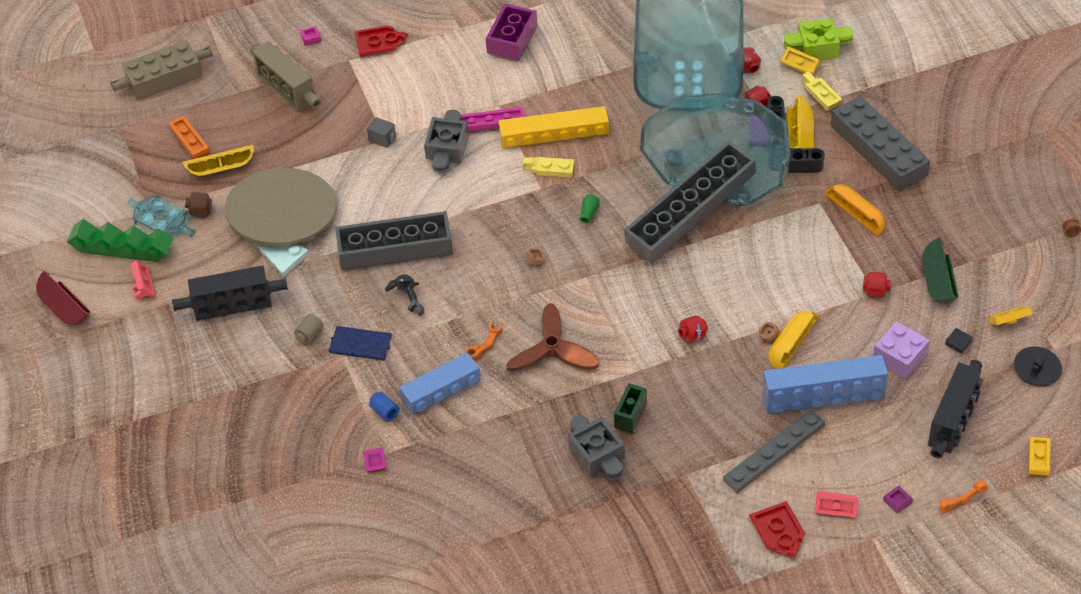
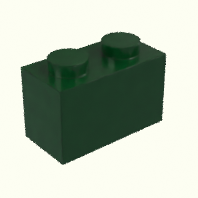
M628 383L614 412V428L630 433L634 432L647 404L646 388Z

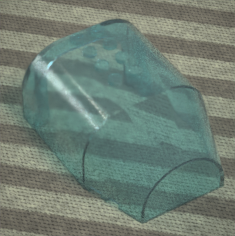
M636 0L634 89L638 97L646 104L663 110H716L733 103L741 94L743 87V0Z

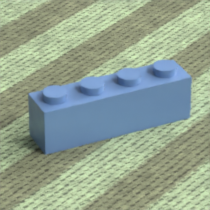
M467 352L400 386L401 400L412 415L424 411L427 407L441 402L444 398L476 384L481 380L480 368Z

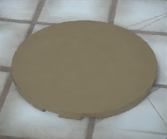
M272 168L254 173L237 183L227 196L225 214L230 228L237 235L244 237L246 241L265 247H290L291 244L299 242L303 244L316 238L317 234L322 231L324 232L331 225L336 214V197L330 185L321 177L311 172L296 168Z

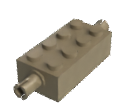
M187 40L122 63L125 77L110 81L114 92L129 87L136 99L140 100L203 77L199 61L213 57L210 46L197 51L192 50Z
M268 41L261 46L253 44L250 47L257 76L298 113L310 105L314 109L321 105V99L315 95L311 75L305 73L299 64H295L287 54L285 55L281 52L277 45H273Z

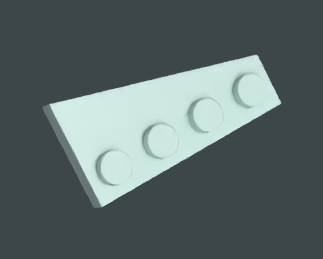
M297 243L291 244L290 247L280 248L253 244L258 247L263 256L267 257L270 264L279 271L282 277L287 275L309 255L308 250Z

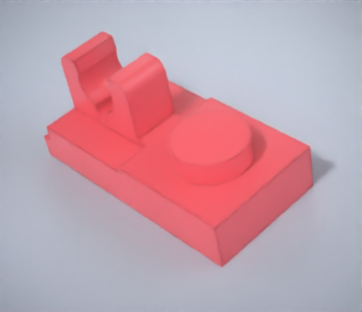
M137 260L134 261L131 267L136 284L132 286V290L137 293L133 296L138 300H141L146 295L150 298L156 296L149 268Z
M817 491L815 513L856 518L859 497Z

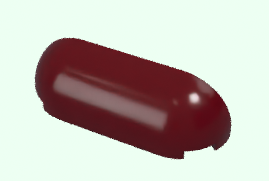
M43 271L38 278L36 286L39 298L66 324L77 325L86 321L90 315V310L60 280L57 283L48 272Z

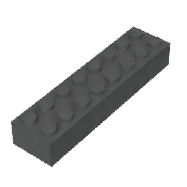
M728 140L625 228V243L650 263L655 262L756 174V160Z

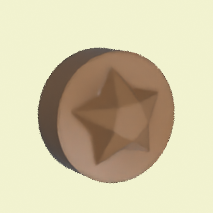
M529 248L525 258L530 264L539 266L543 263L545 254L538 248Z
M766 322L759 328V336L765 342H773L779 336V329L774 323Z

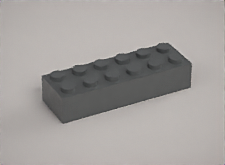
M861 95L832 110L831 126L899 192L928 176L930 160Z
M447 211L335 227L341 270L453 254Z

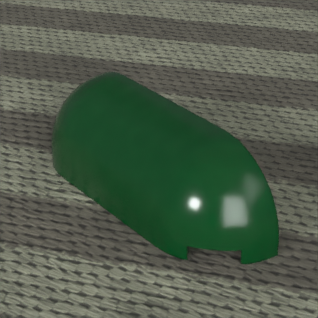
M939 237L930 242L922 254V263L930 296L939 302L949 303L956 300L958 290L950 255H945L943 250L944 243Z

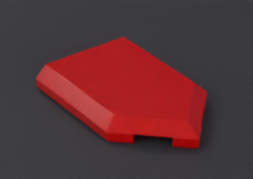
M389 25L354 31L360 57L394 51L408 37L407 33L396 31Z
M787 501L749 514L767 549L793 558L796 557L805 532Z

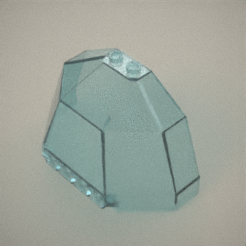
M725 93L686 95L679 97L646 120L641 128L640 151L666 184L676 186L729 140L756 160V174L725 201H727L726 204L740 207V205L750 206L782 187L788 176L790 161L788 124L784 119L758 101Z

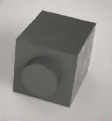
M376 117L367 128L368 141L385 148L396 139L395 124Z

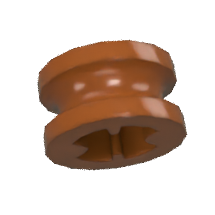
M1071 218L1062 224L1066 236H1076L1081 232V226L1077 219Z

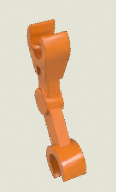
M494 322L490 323V333L484 343L466 349V353L468 352L469 355L473 354L471 358L474 361L484 351L493 348L496 336L502 333L501 324L498 329H493Z
M982 479L978 480L973 485L974 488L966 494H962L958 498H945L939 501L941 505L938 508L941 513H947L957 505L968 503L969 499L976 494L985 493L989 487Z

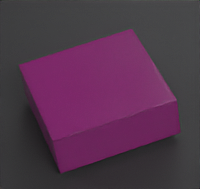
M897 486L883 497V501L898 514L913 503V498L900 486Z

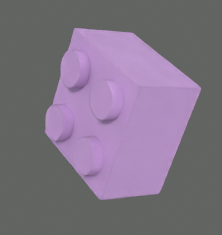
M896 321L874 346L873 356L883 355L886 368L907 379L927 356L930 340Z

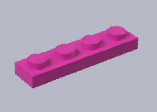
M523 107L461 115L462 121H467L469 132L499 128V120L525 117Z

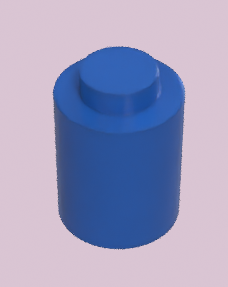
M374 393L370 398L369 407L384 421L389 422L398 415L399 406L385 393Z

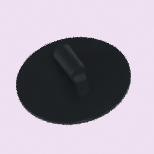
M1032 346L1024 348L1017 353L1014 359V368L1017 374L1024 381L1033 385L1044 386L1052 384L1060 377L1062 372L1059 358L1050 350L1042 347Z

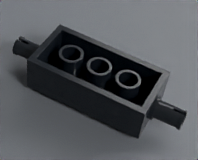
M264 265L188 279L189 297L172 299L174 311L191 308L194 310L196 321L272 307L271 292L288 290L286 278L273 281L267 280Z
M971 360L970 365L958 362L935 413L928 446L933 447L930 454L935 458L941 459L944 452L951 454L953 448L959 446L960 434L965 432L968 424L967 418L972 416L975 407L973 404L978 402L981 394L979 390L983 383V379L980 378L982 363L978 360Z

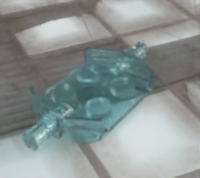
M148 195L139 202L132 198L128 200L127 204L135 208L133 214L135 225L139 222L153 230L159 228L172 238L181 233H185L190 237H193L195 234L194 229L187 227L189 219L188 210L158 195Z

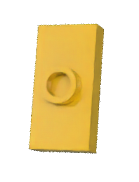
M788 46L780 63L802 73L809 72L813 76L820 60Z
M1020 306L990 315L988 320L989 324L994 325L1003 323L1014 324L1018 322L1017 319L1033 315L1030 307Z
M1030 436L1028 474L1050 475L1051 438Z

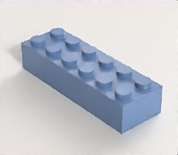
M883 355L765 370L763 374L762 396L766 412L780 413L782 411H797L804 408H818L827 405L885 398L888 372Z

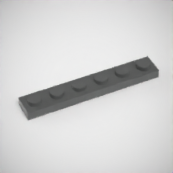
M810 409L724 475L723 481L736 493H739L823 428L825 421Z

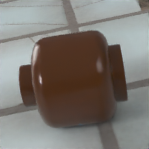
M192 192L190 198L186 197L185 208L188 209L190 215L206 217L208 213H211L212 199H210L208 194Z

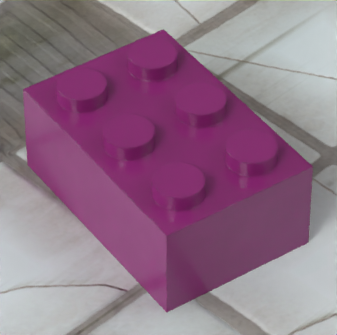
M504 3L486 37L487 53L520 61L538 26L537 11Z

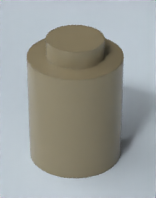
M308 314L294 331L296 340L302 344H309L323 328V322L317 316Z

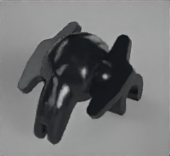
M406 274L399 275L396 279L389 281L390 283L385 287V291L389 292L395 287L402 291H407L411 302L408 310L413 312L414 308L418 307L416 314L421 316L424 312V307L418 303L413 289L419 285V282H414V279Z

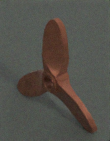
M549 303L544 307L542 314L543 340L517 354L506 364L507 371H516L531 366L544 358L556 357L574 367L592 370L599 367V360L588 349L576 343L560 339V314L557 307Z

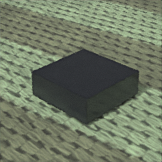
M955 328L946 339L945 345L963 353L972 342L973 337Z

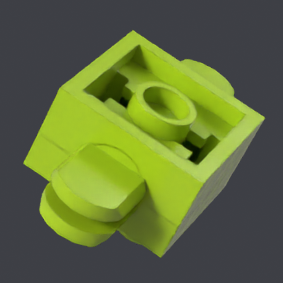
M833 18L798 22L797 33H790L784 36V48L787 49L789 46L793 49L801 50V52L819 60L839 58L840 45L849 44L853 41V29L849 26L835 28Z

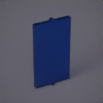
M336 326L334 336L331 337L329 353L384 361L387 350L390 349L389 344L392 333Z

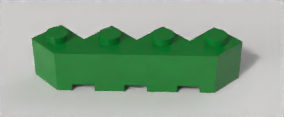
M82 219L73 226L67 243L82 253L157 262L168 254L173 238L159 228L148 235L134 225L123 232L109 222L98 229L85 219Z

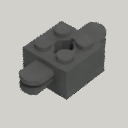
M448 110L444 118L432 117L424 150L426 159H432V168L437 173L446 172L450 162H462L469 131L467 121H462L461 114L457 110Z
M583 415L572 418L570 421L572 433L568 435L569 449L591 477L602 471L610 481L620 479L623 475V465L620 461L625 459V447L603 417L591 423Z

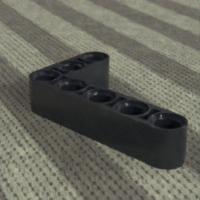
M780 96L770 97L767 106L771 170L775 173H817L822 171L825 157L823 150L819 148H787L784 100Z

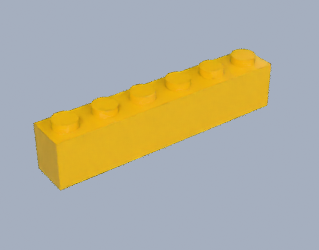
M602 106L499 120V132L502 148L609 134V120L606 107Z

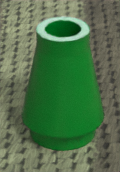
M588 194L583 198L580 216L582 222L590 223L599 208L600 199L597 196Z

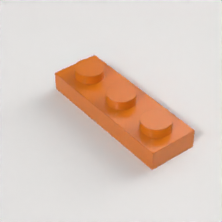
M185 116L168 123L171 131L193 159L210 152L208 145Z

